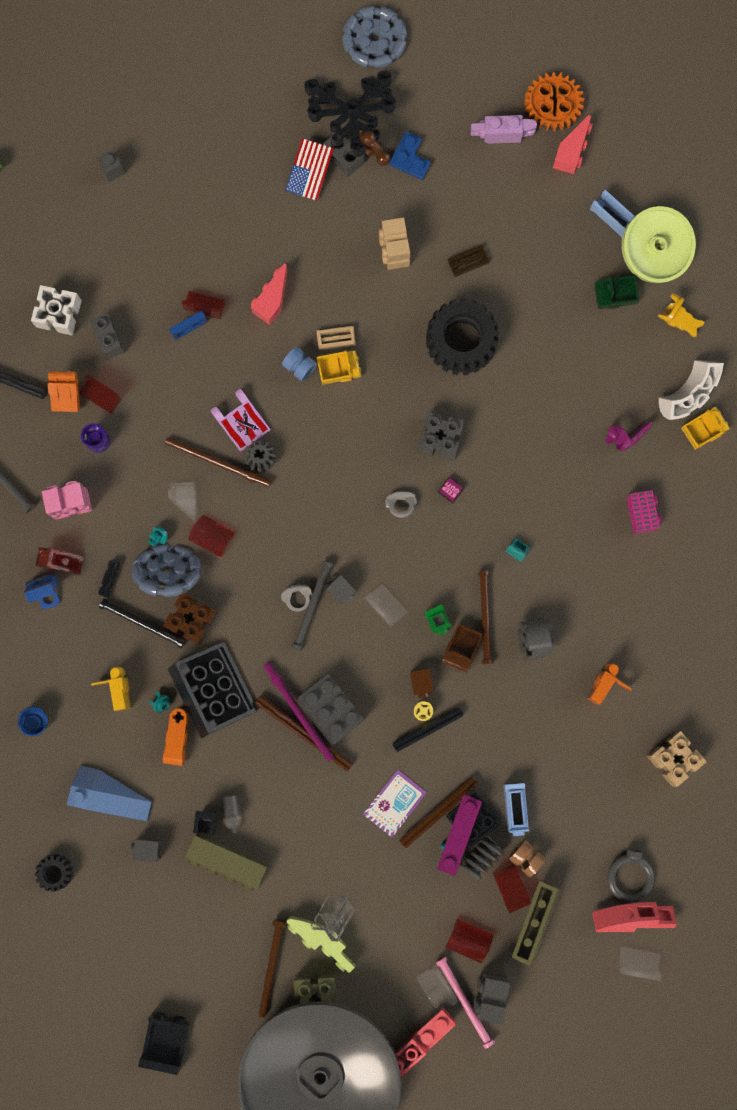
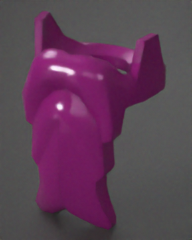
M643 422L629 435L621 426L612 424L609 427L605 442L607 445L616 442V448L619 451H625L640 440L651 427L652 422L647 424Z

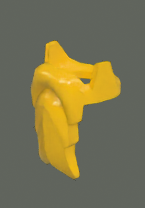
M672 293L671 298L675 303L668 305L663 315L659 314L657 317L664 320L668 325L676 326L681 331L685 330L692 337H696L697 328L703 326L704 321L697 320L690 313L686 312V309L681 306L685 299Z

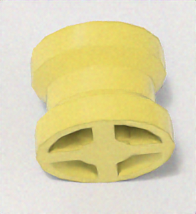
M419 702L414 707V715L418 720L426 721L432 717L433 707L428 702Z

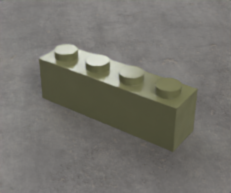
M198 834L194 835L185 858L189 859L188 863L197 867L199 865L207 867L206 871L215 875L221 873L225 875L224 879L233 883L239 881L243 883L242 887L251 891L254 888L258 890L269 866Z
M543 880L539 881L514 949L513 959L529 966L534 964L558 899L560 887Z

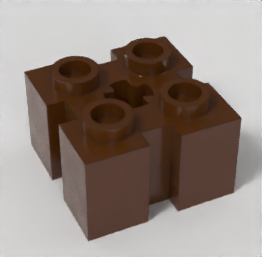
M183 593L179 595L174 604L178 608L175 614L169 613L163 626L179 635L182 631L185 632L184 638L200 645L207 633L203 630L206 623L211 625L218 611L204 603H201L200 607L197 606L198 601ZM193 614L194 621H190L188 624L187 617Z

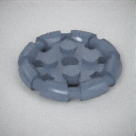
M374 5L357 10L355 15H351L347 19L343 28L342 43L346 53L350 54L355 63L366 68L368 66L383 68L392 64L393 60L398 59L402 55L407 44L405 42L407 30L403 20H399L397 17V13L383 6L375 8ZM374 15H376V16H381V17H380V20H379V19H373V18H374ZM351 34L357 35V38L352 37ZM372 35L379 36V40L372 41L370 37ZM388 50V51L390 52V54L387 55V54H385L384 52H386V51Z
M168 544L152 546L150 550L141 552L133 562L134 566L131 569V575L134 583L139 585L140 590L156 597L157 595H164V597L181 595L183 591L193 588L200 578L201 563L199 558L193 555L191 550L180 545L175 547L168 546Z

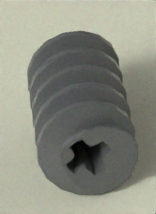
M488 835L489 842L482 840L484 848L477 846L478 854L471 852L473 860L466 858L465 860L468 865L461 864L474 878L482 880L480 872L487 874L486 866L493 867L491 860L498 862L499 860L496 855H504L502 848Z

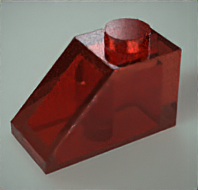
M39 548L35 566L80 575L84 557L52 548Z

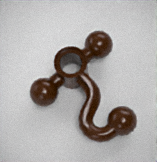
M359 130L360 140L365 144L364 154L369 158L374 154L379 165H388L391 157L388 152L383 151L381 141H376V136L373 132H362Z

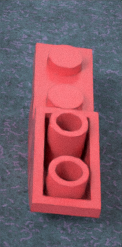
M656 902L618 905L592 913L596 932H635L636 928H675L677 925L673 906H657Z
M443 1007L433 1017H429L395 1051L401 1077L419 1062L431 1047L456 1026L457 1022Z

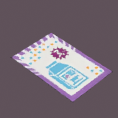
M397 770L363 815L389 836L393 837L427 792L401 771Z

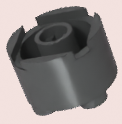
M543 618L518 623L517 627L521 626V631H517L518 642L521 652H525L527 657H524L525 660L547 657L556 650L555 642L551 640L550 636L552 628L549 620L545 621Z

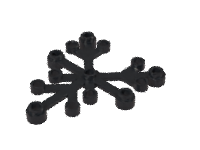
M386 70L378 72L377 82L373 86L370 78H363L361 80V88L364 90V94L357 101L349 100L347 102L335 97L336 85L334 82H327L325 84V91L319 88L317 80H307L304 83V87L308 96H311L308 99L309 107L307 109L309 119L312 122H318L322 117L340 115L336 120L330 122V130L335 133L332 135V144L334 146L342 145L343 138L351 131L353 141L350 143V151L355 157L363 156L365 144L360 140L359 130L362 132H373L376 136V141L380 140V131L373 129L378 126V118L365 112L384 110L385 113H392L396 108V99L392 96V90L387 88L392 82L391 73ZM370 98H382L381 103L364 105ZM332 103L339 108L322 110L320 104ZM357 117L366 121L367 125L358 121ZM349 118L350 122L341 129V125Z

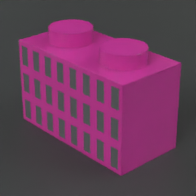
M653 490L629 494L626 498L633 534L658 530L660 528L659 525H661V516L657 514L656 506H658V500L656 495H653Z

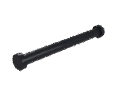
M103 598L99 605L100 609H106L178 645L177 647L182 649L186 642V638H180L109 603L106 598Z

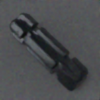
M109 561L108 570L104 574L101 583L102 587L99 588L98 595L103 597L109 596V589L112 588L117 574L115 572L116 570L118 571L120 566L119 562Z

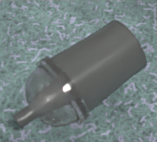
M238 796L223 797V822L227 828L232 829V834L236 833V828L240 826L242 819Z

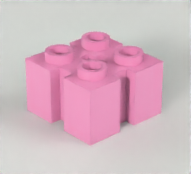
M70 481L62 488L54 485L42 491L46 514L52 516L55 520L92 511L88 489L83 487L80 482Z

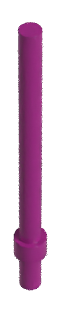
M270 662L266 663L263 667L270 676L273 686H277L327 762L333 760L334 756L283 683L284 679L280 674L276 673Z

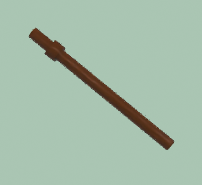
M169 437L166 439V445L247 478V481L251 483L256 482L268 488L271 485V480L259 476L257 472L247 471Z

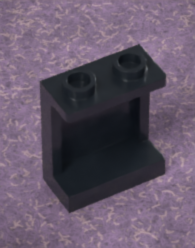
M155 1012V1014H151L148 1018V1029L138 1067L178 1075L182 1065L190 1021H186V1018L182 1016L171 1018L167 1017L166 1013Z

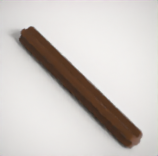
M469 778L400 839L403 847H409L462 800L463 794L468 795L476 788L478 783L475 779Z

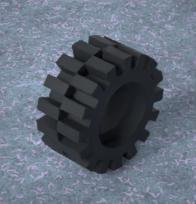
M53 854L40 860L39 865L35 868L37 870L35 872V876H37L36 883H40V888H45V891L55 892L65 888L71 882V877L74 874L72 873L73 866H70L71 862L66 860L67 857ZM51 865H56L61 869V877L56 881L49 879L47 876V870Z

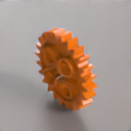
M553 72L552 76L549 77L545 73L544 79L539 75L537 81L533 80L532 86H528V92L525 94L526 99L524 101V105L527 106L525 112H530L529 119L534 118L535 122L540 123V129L545 125L546 131L550 127L553 128L554 132L557 127L563 131L564 125L570 128L571 122L575 124L577 118H580V111L584 107L582 105L584 98H581L583 91H578L580 85L574 86L575 79L568 80L569 75L562 78V72H560L559 76H556L555 72ZM552 87H555V104H556V107H555V114H556V116H555V117L553 116V105H554V101L552 100V97H553V88H552ZM560 91L566 92V94L563 95L560 93ZM541 92H547L548 95H543ZM564 108L567 112H562L560 109ZM542 109H547L549 112H543Z

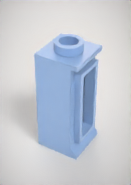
M604 190L601 198L598 201H593L590 210L596 213L622 238L626 226L623 227L603 207L606 206L626 226L634 215L610 193Z
M525 783L503 784L508 832L513 833V836L525 835V832L529 831ZM511 793H520L523 824L514 825Z

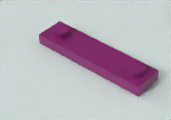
M463 794L437 870L456 876L482 800Z

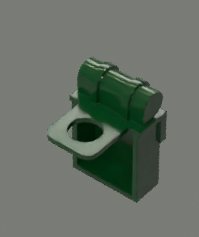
M636 276L612 279L610 277L594 283L598 309L619 308V306L635 305L639 302Z

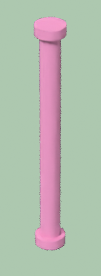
M444 956L435 963L442 969L481 1037L483 1047L486 1049L495 1042L493 1038L490 1039L484 1026L478 1019L477 1014L447 964L446 956Z

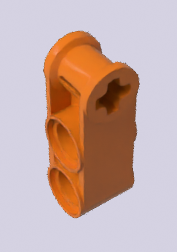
M174 709L170 713L163 764L183 766L190 719L186 709ZM181 712L184 719L179 722L175 716Z

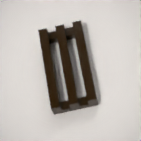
M481 245L449 258L448 263L454 277L489 264V260ZM480 252V254H478V255H475V256H473V257H470V258H468V259H465V260H463V261H460V262H458V263L453 264L454 262H457V261H459V260H462V259H464V258H467V257H469V256H471V255H474V254ZM480 258L483 259L482 261H479L475 264H472L470 266H467L456 271V268L460 266L466 265Z

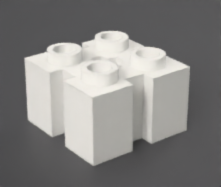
M40 285L37 296L40 306L34 307L31 322L37 328L51 331L53 326L59 333L73 335L76 324L73 314L79 313L82 300L77 293L62 290V293L59 294L55 288Z

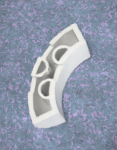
M694 360L692 372L686 383L675 393L659 397V408L663 417L669 420L680 419L690 415V412L696 408H701L710 398L709 394L714 386L717 387L724 363Z

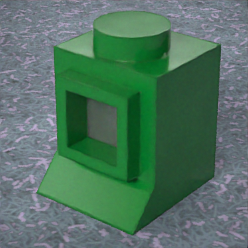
M443 605L424 612L433 635L437 633L438 636L449 632L448 628L451 627Z

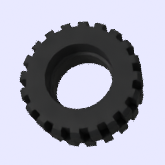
M455 299L450 301L449 305L443 304L440 306L439 311L436 310L433 313L432 319L428 323L426 346L429 349V356L434 358V363L437 366H442V370L446 372L451 370L454 375H458V372H463V375H469L470 371L478 372L481 367L484 368L489 360L493 358L499 339L497 321L493 320L494 315L491 312H486L487 307L481 305V307L477 306V301L472 300V303H468L467 299H461V302L457 303ZM456 323L469 324L478 331L480 342L471 351H456L445 342L444 335L446 329Z

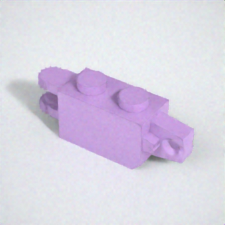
M522 115L485 116V120L480 121V123L471 124L470 130L471 136H480L488 144L520 143L522 137L534 135L537 122L534 119H522Z

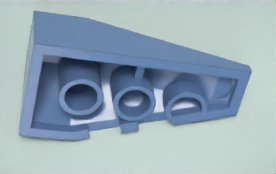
M80 765L71 785L67 801L68 806L142 821L148 820L152 804L150 800L108 776L105 772Z

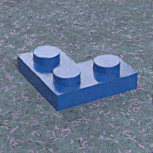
M405 131L390 161V166L423 181L431 162L415 155L422 142V138Z

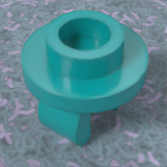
M155 526L153 532L149 535L151 539L148 540L153 547L159 542L164 544L168 541V533L164 528Z
M155 692L154 694L158 698L155 702L151 700L148 702L153 706L155 712L162 713L169 708L170 698L167 695Z

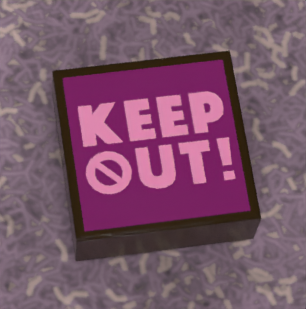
M448 477L437 493L453 504L464 490V487Z

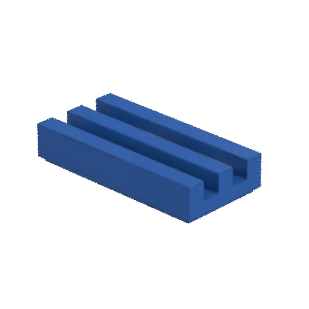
M200 311L169 330L174 339L177 340L207 323L204 313Z

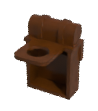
M457 624L451 641L445 650L442 663L467 673L483 634Z

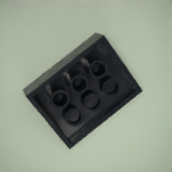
M225 642L180 660L168 668L201 739L258 711Z

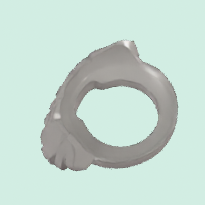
M397 491L386 497L385 507L390 509L392 515L404 518L412 514L414 506L417 504V499L411 492ZM398 500H405L409 504V509L405 512H398L395 510L394 505Z
M295 585L282 591L281 600L286 603L290 610L301 612L308 607L310 596H312L313 592L309 586ZM300 591L305 596L306 603L303 607L295 608L291 605L290 598L293 592Z

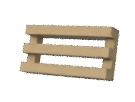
M353 326L316 331L319 350L356 345ZM343 332H350V333H351V334H347V335H340V336L338 335V336H332V337L321 338V335H329V334H336V333H343ZM351 339V340H349V341H341V342H334V343L322 344L323 342H331V341Z

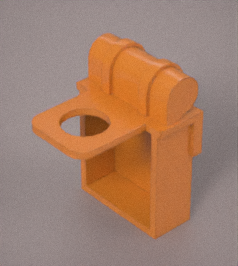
M70 370L48 372V393L50 394L51 411H79V379H77L78 375L76 372Z
M607 664L604 671H601L595 679L594 686L586 698L594 704L600 705L615 682L628 691H632V689L615 677L619 671L616 664Z

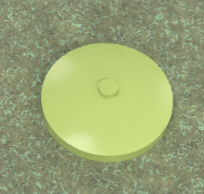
M657 206L643 210L630 220L624 230L622 237L624 261L630 271L641 280L650 283H664L674 280L688 269L694 258L696 239L693 228L680 212L672 208Z

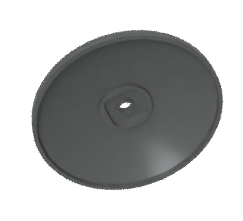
M309 1002L294 1005L278 1012L258 1028L243 1053L238 1071L237 1090L241 1110H397L401 1094V1076L393 1047L384 1033L370 1019L356 1010L343 1005L329 1002ZM323 1073L326 1078L323 1081H318L315 1075Z

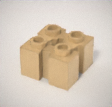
M404 217L382 221V228H378L380 247L382 246L383 264H387L388 270L409 267L410 248Z
M675 731L664 741L667 744L665 747L658 746L647 755L656 768H663L665 770L662 775L672 787H678L689 778L686 774L688 771L696 772L707 762L696 749L690 750L688 748L691 742L681 731ZM674 755H678L680 757L678 763H674Z

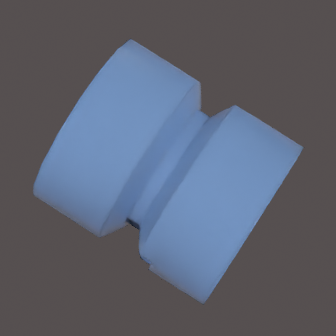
M295 347L284 358L282 366L289 372L294 371V376L301 382H304L314 372L318 363L310 357H305L306 353L299 347Z

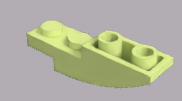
M290 916L287 919L288 929L295 935L298 933L303 938L301 940L308 949L312 947L316 950L321 945V950L328 957L332 956L337 961L335 964L343 972L346 970L350 973L355 968V963L343 952L346 948V943L333 932L303 918Z

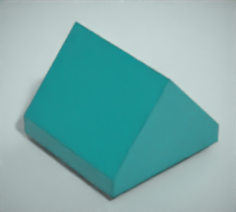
M514 538L505 552L522 562L530 547L519 539Z

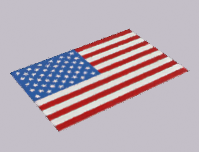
M302 138L285 191L317 201L334 148Z

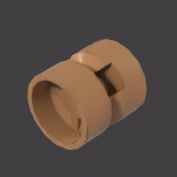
M525 839L517 845L508 857L516 866L521 865V870L529 877H532L546 860L539 851H533V846Z

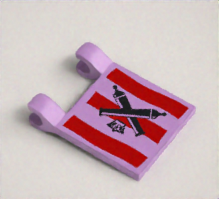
M239 389L235 394L242 403L225 417L217 407L212 408L211 413L241 452L247 446H250L252 441L255 442L271 429L244 392Z

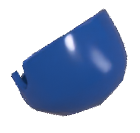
M35 706L27 707L19 714L18 727L24 735L30 737L38 736L46 730L48 717L41 708Z

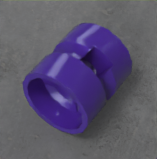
M91 423L82 429L81 440L92 452L102 453L109 448L110 436L100 425Z

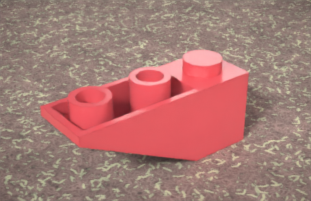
M590 115L560 143L553 165L554 169L574 174L575 169L580 168L583 157H580V153L585 151L588 140L584 139L586 134H590L592 123H589Z
M285 263L282 267H278L275 270L273 279L265 283L262 288L263 292L259 297L256 296L251 303L252 313L270 326L282 311L288 273Z

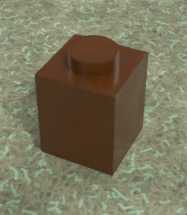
M430 669L411 671L413 695H418V698L430 697L429 693H433Z

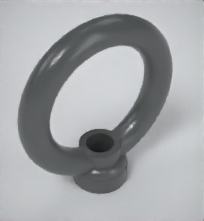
M627 849V854L617 858L608 870L607 882L609 889L614 896L622 901H640L653 888L654 872L651 865L642 858V851ZM625 863L640 865L646 873V884L638 893L626 894L616 885V872Z

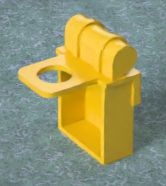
M344 350V352L317 357L322 385L340 381L342 383L352 381V378H360L361 367L359 366L357 352L355 350L348 352Z
M714 407L685 424L681 429L693 448L697 450L708 442H712L730 430L728 422L724 420L721 412L717 407Z
M122 667L111 669L110 680L91 684V686L109 683L114 711L131 708L128 694L130 689L128 677H124L126 672Z

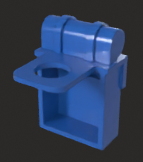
M54 572L47 573L38 578L35 577L26 582L24 593L28 603L39 600L43 609L57 606L60 603L56 592L58 582ZM54 596L52 603L48 604L43 601L44 597Z

